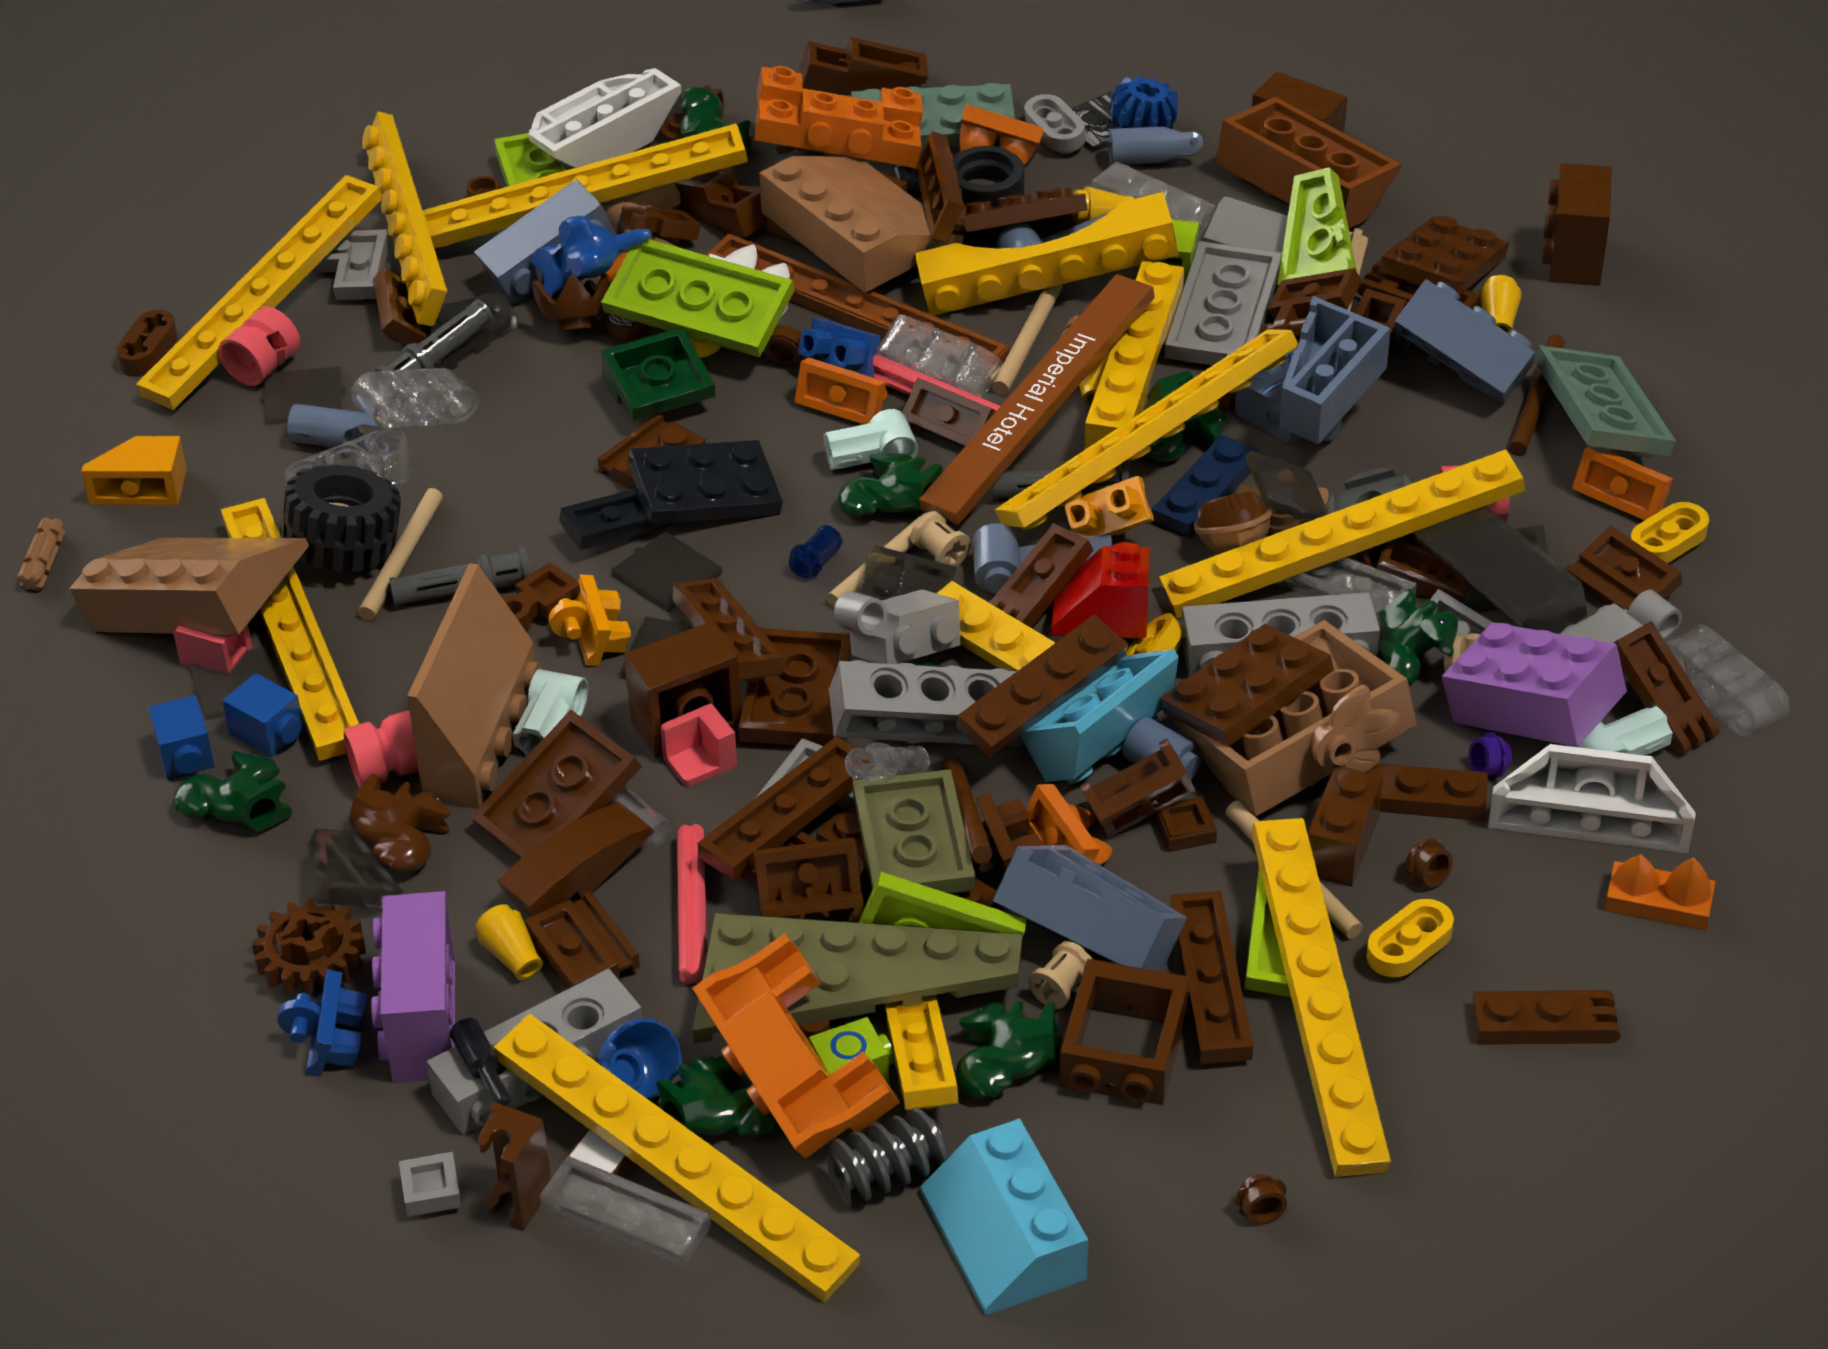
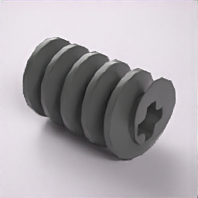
M918 1108L907 1111L904 1119L897 1115L887 1119L885 1127L878 1123L868 1126L866 1136L859 1131L848 1134L846 1143L837 1138L830 1141L827 1146V1164L830 1176L840 1197L849 1207L851 1205L850 1190L855 1189L861 1198L867 1201L871 1199L870 1182L875 1181L882 1192L887 1193L891 1191L890 1174L894 1173L903 1185L911 1183L910 1166L914 1165L919 1174L924 1178L930 1175V1158H934L939 1167L949 1158L946 1144L937 1124Z

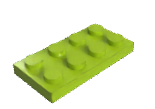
M648 239L630 248L601 304L605 313L667 331L683 327L688 337L760 357L795 289L791 279Z

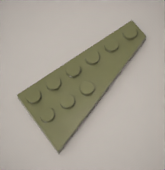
M715 913L702 979L704 980L714 972L743 962L785 933L796 944L821 982L819 986L787 1008L799 1026L875 1012V1005L902 1001L903 1007L922 1004V997L949 992L958 998L1018 987L1022 954V934ZM698 1000L693 1026L694 1044L712 1041V1034L720 1033L700 1000Z

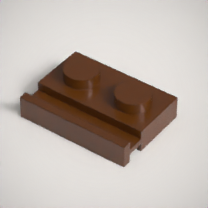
M657 414L598 458L599 472L602 474L609 472L613 475L614 481L630 490L637 487L628 465L630 449L706 444V439L675 422L666 423L663 421V416Z
M1609 526L1579 554L1580 559L1573 566L1569 564L1565 568L1566 578L1602 604L1611 605L1615 603L1623 610H1629L1632 602L1643 591L1653 590L1666 599L1682 584L1680 571L1613 526Z
M590 890L584 892V898L572 903L569 899L525 919V925L532 942L567 989L607 969H610L619 978V972L631 967L634 971L640 968L639 954Z

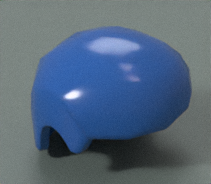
M653 1018L634 1019L617 1027L606 1037L597 1054L598 1063L649 1101L653 1097L660 1096L656 1082L662 1078L672 1081L678 1075L677 1067L682 1065L680 1043L668 1026Z

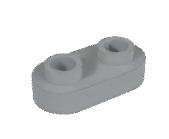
M1042 94L1030 98L1025 103V122L1044 128L1041 140L1051 150L1068 154L1083 146L1086 140L1085 124L1061 98L1055 95Z

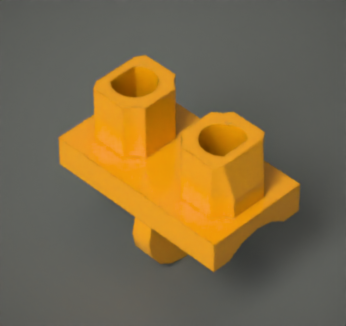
M1135 476L1086 494L1077 500L1066 503L1064 506L1070 530L1084 538L1106 534L1118 536L1127 533L1130 529L1154 521L1146 499L1143 478L1140 476Z
M580 574L578 579L580 593L575 600L561 599L558 605L551 610L548 621L552 631L558 636L578 640L585 665L599 666L604 652L625 653L631 637V630L627 621H617L621 610V600L618 592L598 590L593 575Z

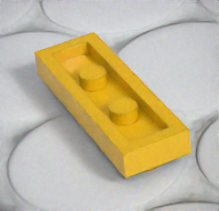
M936 995L922 997V1004L903 1007L902 1001L885 1003L886 1022L905 1110L913 1108L933 1109L941 1105L958 1103L957 1082Z

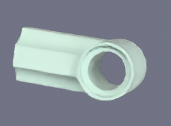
M886 409L872 417L869 424L823 434L827 461L831 471L871 463L870 455L906 453L915 458L918 453L917 442L905 415L895 409Z
M538 669L530 683L528 706L513 733L514 746L520 748L528 756L570 710L581 716L588 696L587 679Z
M1657 706L1651 709L1647 707L1607 725L1600 721L1578 747L1645 756L1670 745L1673 732L1668 725L1667 716Z

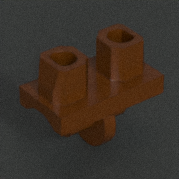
M987 793L976 797V801L984 818L982 824L992 850V858L987 863L979 864L973 860L971 852L970 856L973 869L979 868L981 872L990 871L993 868L992 862L997 860L1004 876L1017 846H1041V843L1035 832L1014 840L1009 838L1031 830L1029 818L1021 798L995 806L991 794Z

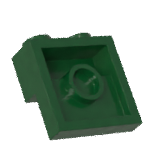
M683 327L601 350L602 376L617 403H624L633 421L715 397V384Z

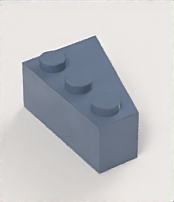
M577 179L474 251L489 279L513 305L534 297L532 281H540L542 285L544 284V273L540 267L532 264V254L538 248L561 243L558 228L562 221L573 216H586L590 221L602 223L612 235H617L602 205Z
M1425 279L1395 320L1396 344L1407 350L1411 343L1429 354L1426 359L1429 363L1438 368L1443 363L1460 375L1458 377L1460 381L1504 405L1534 364L1535 351L1531 349L1532 343L1517 331L1511 330L1508 334L1496 326V319L1481 307L1474 306L1471 309L1458 300L1460 298L1459 294L1445 283L1438 282L1435 285Z
M1313 296L1306 323L1303 324L1297 350H1294L1282 385L1279 428L1319 444L1386 370L1390 328Z
M1067 845L1017 846L993 899L994 902L1072 940L1081 947L1112 960V963L1162 972L1187 919L1183 914Z

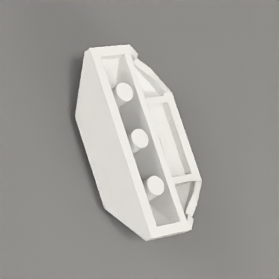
M656 68L644 70L643 74H626L600 80L538 112L528 133L529 141L552 157L575 168L634 152L654 140L681 93V85Z
M1549 744L1493 787L1488 828L1688 854L1695 822V811L1652 756Z

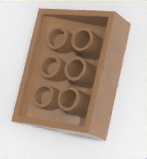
M791 156L759 172L761 212L864 293L918 266L915 253L964 242V235L953 229L947 242L931 237L925 206L860 158Z
M159 538L94 559L83 568L82 574L69 590L93 632L173 634L178 626H183L207 634L239 635L309 547L306 538Z
M469 563L407 695L422 792H434L441 798L443 804L475 809L481 806L487 790L493 791L496 786L498 765L502 756L507 757L510 754L514 728L519 723L528 705L527 698L531 680L538 669H542L541 663L535 660L533 640L478 564Z
M1325 620L1294 637L1330 654L1334 671L1229 747L1171 718L1185 738L1198 745L1199 756L1227 792L1256 816L1274 808L1280 802L1316 784L1319 780L1332 773L1333 770H1326L1315 762L1310 749V740L1319 726L1330 722L1332 709L1337 702L1356 687L1363 684L1369 687L1371 710L1390 709L1399 713L1398 727L1394 736L1389 741L1417 725L1407 678Z

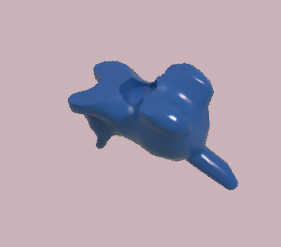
M573 216L562 221L558 228L561 243L536 249L532 254L531 261L534 266L542 269L544 273L543 287L549 296L554 299L562 292L572 274L580 282L585 278H595L604 275L610 270L619 253L651 238L652 232L649 229H639L620 235H612L602 223L590 221L586 216Z

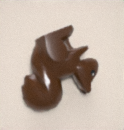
M371 773L354 796L349 822L352 828L358 831L361 837L374 847L372 852L378 858V862L394 872L403 873L412 872L422 867L431 854L430 842L420 830L444 834L449 833L450 827L444 819L450 817L451 813L443 806L441 798L434 792L424 791L413 797L410 795V783L405 782L393 795L382 791L379 777Z

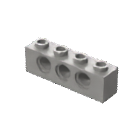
M1370 592L1182 607L1181 624L1184 633L1181 637V645L1188 677L1263 624H1267L1294 637L1325 620L1378 657L1380 629Z
M863 660L839 661L829 687L834 737L974 744L956 727L957 716L1017 671H1008L1002 668L986 670L961 668L959 666H918L911 663H868ZM1019 735L1006 746L1022 747L1024 742Z
M607 969L485 1031L484 1034L493 1048L530 1013L598 1063L597 1054L606 1037L617 1027L631 1020L643 1019L642 1007L612 971ZM456 1046L426 1061L432 1096L461 1134L464 1136L481 1126H485L491 1117L490 1108L495 1102L482 1078L471 1076ZM496 1061L498 1064L496 1071L511 1097L508 1107L516 1109L527 1102H533L543 1096Z

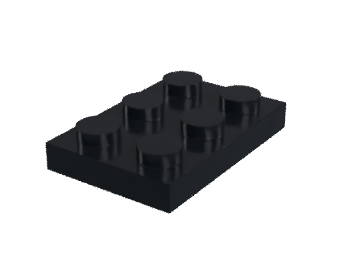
M759 440L634 448L629 451L628 465L650 524L780 515L783 500Z

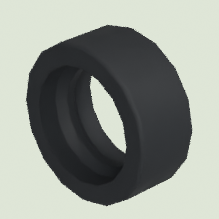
M975 146L962 150L953 156L959 188L962 189L963 204L990 201L991 207L998 206L997 198L1017 194L1024 195V165L1015 153L995 146ZM987 177L1003 181L993 185H979L968 182L976 178Z

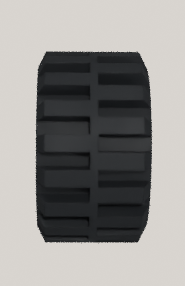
M330 464L328 466L318 465L313 466L312 469L301 470L297 472V476H293L288 480V485L285 488L281 538H306L309 547L298 560L303 563H310L313 565L312 567L329 569L336 572L362 571L364 568L372 569L378 567L379 563L386 562L396 545L401 506L399 490L396 486L391 485V481L386 477L378 476L376 472L364 470L357 466ZM330 503H341L348 506H338Z

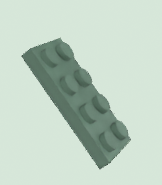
M1011 84L947 85L936 88L907 87L922 96L921 149L924 148L931 131L947 136L949 147H960V124L966 104L1015 119ZM881 90L852 91V97L879 101ZM996 140L994 145H1000V141Z
M1538 346L1534 362L1587 446L1600 452H1610L1611 449L1629 451L1634 455L1649 458L1653 455L1671 457L1676 443L1675 438L1619 356Z

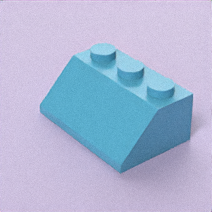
M1175 649L1124 656L1020 735L1045 782L1066 780L1068 784H1073L1083 780L1093 772L1091 765L1100 758L1112 756L1123 749L1124 739L1127 738L1130 730L1140 719L1150 717L1158 721L1156 714L1162 710L1160 697L1172 690L1175 684L1179 659Z
M1020 1119L970 1135L920 1187V1193L985 1316L1087 1280L1088 1238Z

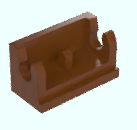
M1167 738L1159 742V751L1093 787L1089 781L1080 786L1108 838L1115 836L1196 791L1186 769Z
M495 1102L490 1108L491 1117L478 1137L481 1153H485L490 1148L491 1142H493L498 1182L488 1197L489 1213H496L500 1209V1204L503 1200L512 1198L514 1209L510 1217V1225L513 1228L524 1231L552 1189L544 1122L541 1118Z

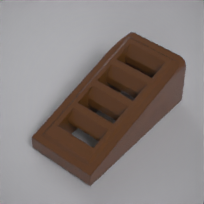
M1396 538L1382 544L1375 559L1368 586L1397 593L1410 589L1416 596L1432 598L1439 589L1460 603H1463L1474 567ZM1445 578H1453L1454 581L1451 583L1446 581Z

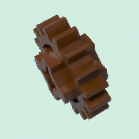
M308 898L305 902V907L297 908L293 902H288L287 913L281 915L278 912L271 911L269 913L271 925L258 924L256 928L258 939L252 940L258 975L266 976L267 986L270 988L282 983L284 994L288 996L296 988H303V992L310 996L313 993L314 987L321 986L323 989L327 969L342 972L341 982L347 984L350 981L348 969L360 970L362 967L360 955L366 954V945L360 919H352L351 910L347 906L336 912L334 900L330 899L322 907H316L313 898Z

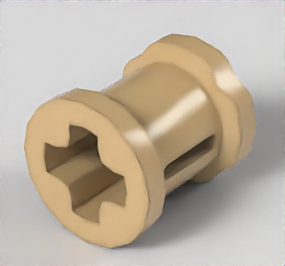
M936 511L924 514L913 526L910 534L911 542L921 550H928L935 556L936 563L945 570L959 566L965 560L971 548L969 536L961 531L955 532L946 524V519Z
M1063 941L1053 950V958L1044 968L1035 969L1029 976L1028 985L1031 992L1044 1005L1054 1002L1055 1009L1064 1008L1071 999V991L1082 979L1087 959H1092V957L1080 945L1072 941Z

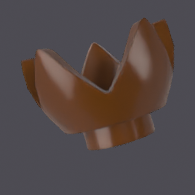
M572 274L567 280L560 296L558 295L554 299L549 296L540 281H532L534 297L549 322L558 323V332L593 328L592 319L600 317L603 311L601 301L608 290L609 276L608 274L602 275L597 288L591 279L586 280L584 285H582L577 277Z

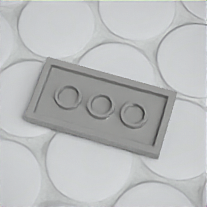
M1199 241L1165 343L1164 358L1180 360L1186 363L1214 365L1260 335L1278 280L1282 253Z

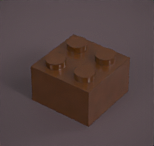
M1560 163L1558 180L1550 179L1548 213L1545 215L1542 264L1550 265L1549 282L1601 285L1610 223L1612 167Z
M712 621L624 653L630 721L654 758L663 756L661 725L712 703L732 729L739 727L741 705L737 656Z

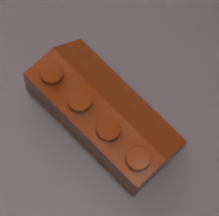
M1273 97L1222 121L1215 162L1230 171L1233 176L1247 180L1261 188L1264 193L1276 196L1290 204L1294 176L1330 167L1339 176L1348 228L1368 219L1401 169V163L1277 97Z

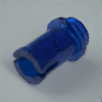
M821 525L804 544L796 545L791 550L788 560L792 572L800 578L817 576L822 571L823 563L841 548L840 546L843 544L840 533L830 525Z

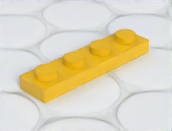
M953 581L937 593L959 600L961 645L997 668L1018 671L1055 644L1054 641Z

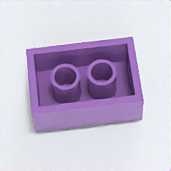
M1492 622L1442 675L1453 723L1578 747L1627 692L1617 644L1597 641L1588 637L1580 638L1556 634L1547 630L1516 627L1506 623Z
M445 891L383 896L382 917L373 918L375 948L382 949V952L379 953V956L372 959L374 987L381 988L379 996L372 997V1020L374 1028H383V1031H378L380 1062H389L393 1083L429 1080L426 1061L455 1047L449 1032L456 1023V957Z

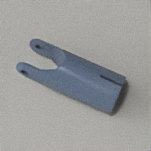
M1162 126L1109 129L1108 134L1111 166L1165 163L1173 157L1192 155L1203 146V138L1197 132H1179Z
M294 404L290 410L287 435L291 443L369 453H385L391 447L389 442L370 439L357 428L359 426L384 427L389 423V419L385 415Z

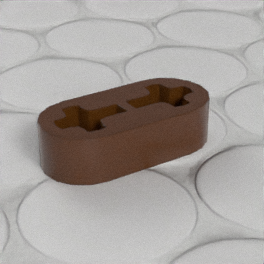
M152 310L143 313L120 340L116 347L120 370L124 374L136 377L145 375L175 344L178 336L174 316L170 312Z

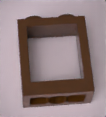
M1087 959L1060 1051V1087L1071 1088L1084 1093L1093 1092L1125 1098L1133 1102L1164 1105L1188 1012L1190 977ZM1091 1010L1164 1023L1155 1059L1081 1046Z

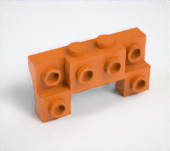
M762 66L757 87L755 140L917 168L922 147L920 124L923 116L922 96L904 87L893 89L881 88L879 101H872L804 89L802 86V73H797L785 66H775L773 68Z
M784 933L755 955L737 965L712 973L692 989L728 1044L721 1049L724 1057L739 1076L746 1072L753 1085L746 1090L754 1104L763 1115L766 1116L770 1112L773 1114L794 1149L806 1159L849 1127L854 1132H860L899 1104L900 1101L875 1063L864 1051L830 1075L787 1009L819 986L821 982L796 944Z

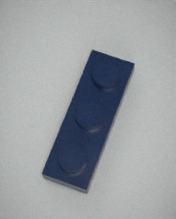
M1221 435L1152 508L1154 521L1151 523L1191 539L1195 534L1194 522L1197 520L1198 509L1202 508L1204 503L1209 500L1231 495L1260 464V450Z

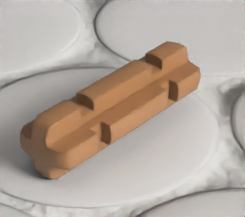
M45 517L39 522L36 534L25 556V563L22 564L17 576L21 581L20 587L26 591L28 589L39 591L43 588L47 574L58 552V545L62 542L65 530L62 528L63 522L60 519L55 518L52 520Z

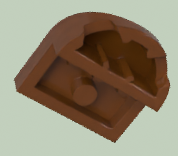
M854 838L753 851L758 898L763 917L849 923L859 922L863 912L864 901L861 892L857 849Z

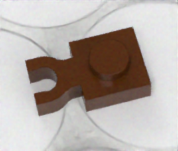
M623 206L619 220L622 224L630 225V231L649 229L651 232L657 233L656 237L674 244L680 243L681 239L697 240L701 227L700 223L684 211L647 207L645 210L637 207Z
M549 562L515 585L516 595L506 596L503 600L526 630L538 615L549 620L551 610L558 605L561 599L575 600L580 593V586L577 580Z

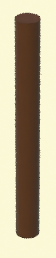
M1551 335L1547 340L1546 346L1563 348L1565 340L1560 335ZM1537 368L1509 446L1511 453L1517 456H1522L1527 452L1550 387L1539 368Z
M948 755L943 759L942 766L944 770L951 769L965 835L972 858L976 863H987L992 858V850L961 759L957 755Z

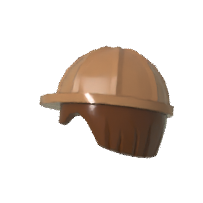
M1253 491L1240 492L1209 500L1204 503L1202 508L1198 509L1197 520L1194 522L1195 533L1199 535L1207 548L1216 554H1222L1265 538L1269 531L1272 510L1269 505L1264 503L1261 496Z

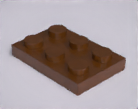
M1057 187L1036 191L1038 199L1032 200L1031 194L997 198L998 206L991 207L990 201L965 203L966 215L961 227L957 231L969 232L1087 211L1086 195L1072 194L1071 187Z
M1433 216L1382 255L1379 271L1418 285H1422L1425 279L1435 285L1438 282H1442L1461 295L1506 258L1509 242L1496 238V234L1489 230H1473L1458 225V222L1453 218Z
M1263 624L1160 697L1162 710L1165 715L1229 747L1334 671L1333 662L1330 654L1274 627Z
M760 628L782 654L783 674L766 676L763 680L757 682H748L739 723V741L797 745L803 738L824 746L835 738L829 687L839 661H851L850 634Z
M570 710L473 813L471 818L478 827L521 859L545 839L568 824L597 809L605 807L642 766L633 755L573 710Z

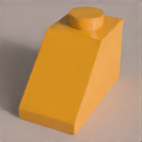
M135 436L84 464L81 472L89 505H178L187 468L180 436Z

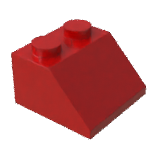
M1121 542L1113 546H1103L1087 559L1054 599L1052 635H1067L1095 614L1122 638H1146L1150 548H1142L1130 542Z

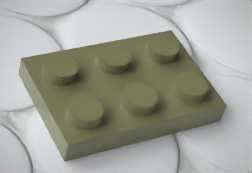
M951 769L853 781V798L872 890L880 872L945 893L975 890V874Z

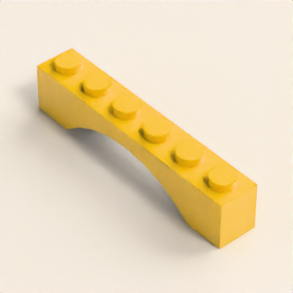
M1160 192L1123 201L1111 212L1090 226L1046 243L1000 249L972 247L953 243L917 252L915 256L930 315L935 316L1141 265L1142 261L1154 262L1179 256L1169 209L1164 193Z
M1142 261L1136 281L1153 286L1155 298L1111 348L1085 421L1084 450L1143 412L1155 364L1162 345L1168 337L1183 292L1184 267L1168 265L1163 262Z

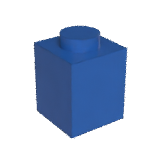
M254 673L222 700L229 734L271 758L287 744L293 742L304 730L298 695L257 673Z
M196 695L148 707L155 740L167 779L215 767L208 733Z

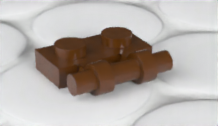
M1355 268L1282 280L1268 307L1275 321L1274 323L1263 324L1261 333L1267 329L1292 330L1297 339V336L1301 335L1303 324L1306 323L1313 296L1348 310L1362 282Z

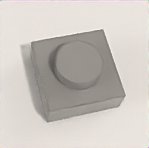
M453 1152L399 1161L407 1217L461 1207Z

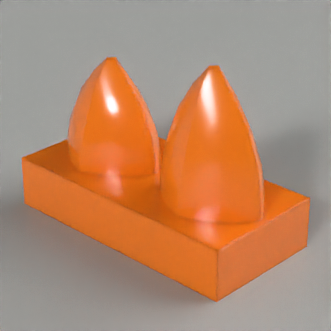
M966 104L960 124V151L975 146H993L995 141L999 140L1000 148H1005L1015 153L1021 159L1023 165H1025L1031 159L1034 152L1038 151L1044 128Z
M807 358L800 363L794 403L865 425L869 424L873 416L882 411L883 401L887 398L888 392L886 390V381Z
M1588 446L1584 449L1572 489L1646 520L1664 508L1673 478L1614 453L1600 452Z
M1038 784L1026 808L1031 830L1026 831L1027 834L1035 832L1041 846L1067 845L1099 865L1108 861L1113 852L1112 847L1092 837L1086 830L1095 823L1097 816L1082 807L1067 803L1054 784Z
M1642 854L1632 857L1624 863L1614 861L1605 911L1706 931L1716 881L1708 879L1707 873L1694 857L1677 866L1673 872L1655 869Z

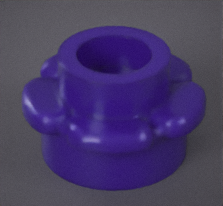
M1488 732L1483 737L1475 738L1471 742L1469 747V764L1473 772L1488 773L1491 780H1496L1498 777H1502L1510 767L1512 762L1511 748L1496 733Z

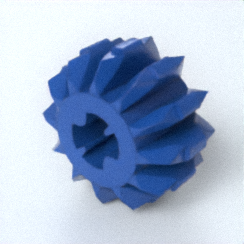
M1138 75L1136 80L1124 78L1121 84L1116 85L1115 91L1112 93L1110 105H1112L1110 111L1112 114L1111 121L1119 125L1120 129L1161 126L1172 129L1179 111L1177 109L1178 93L1173 89H1169L1168 83H1159L1155 81L1154 77L1144 79L1141 75Z

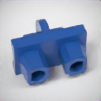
M813 318L811 329H803L801 332L798 352L799 355L806 356V359L812 358L873 377V356L880 343L881 336L823 318Z
M327 969L323 993L317 997L316 1003L311 1002L309 994L300 993L296 996V999L283 1003L279 1008L277 1023L282 1030L290 1034V1039L293 1042L301 1043L305 1041L306 1036H311L305 1074L321 1077L325 1063L353 1067L357 1058L361 1033L335 1028V1023L359 1028L365 1010L367 994L340 988L342 972Z

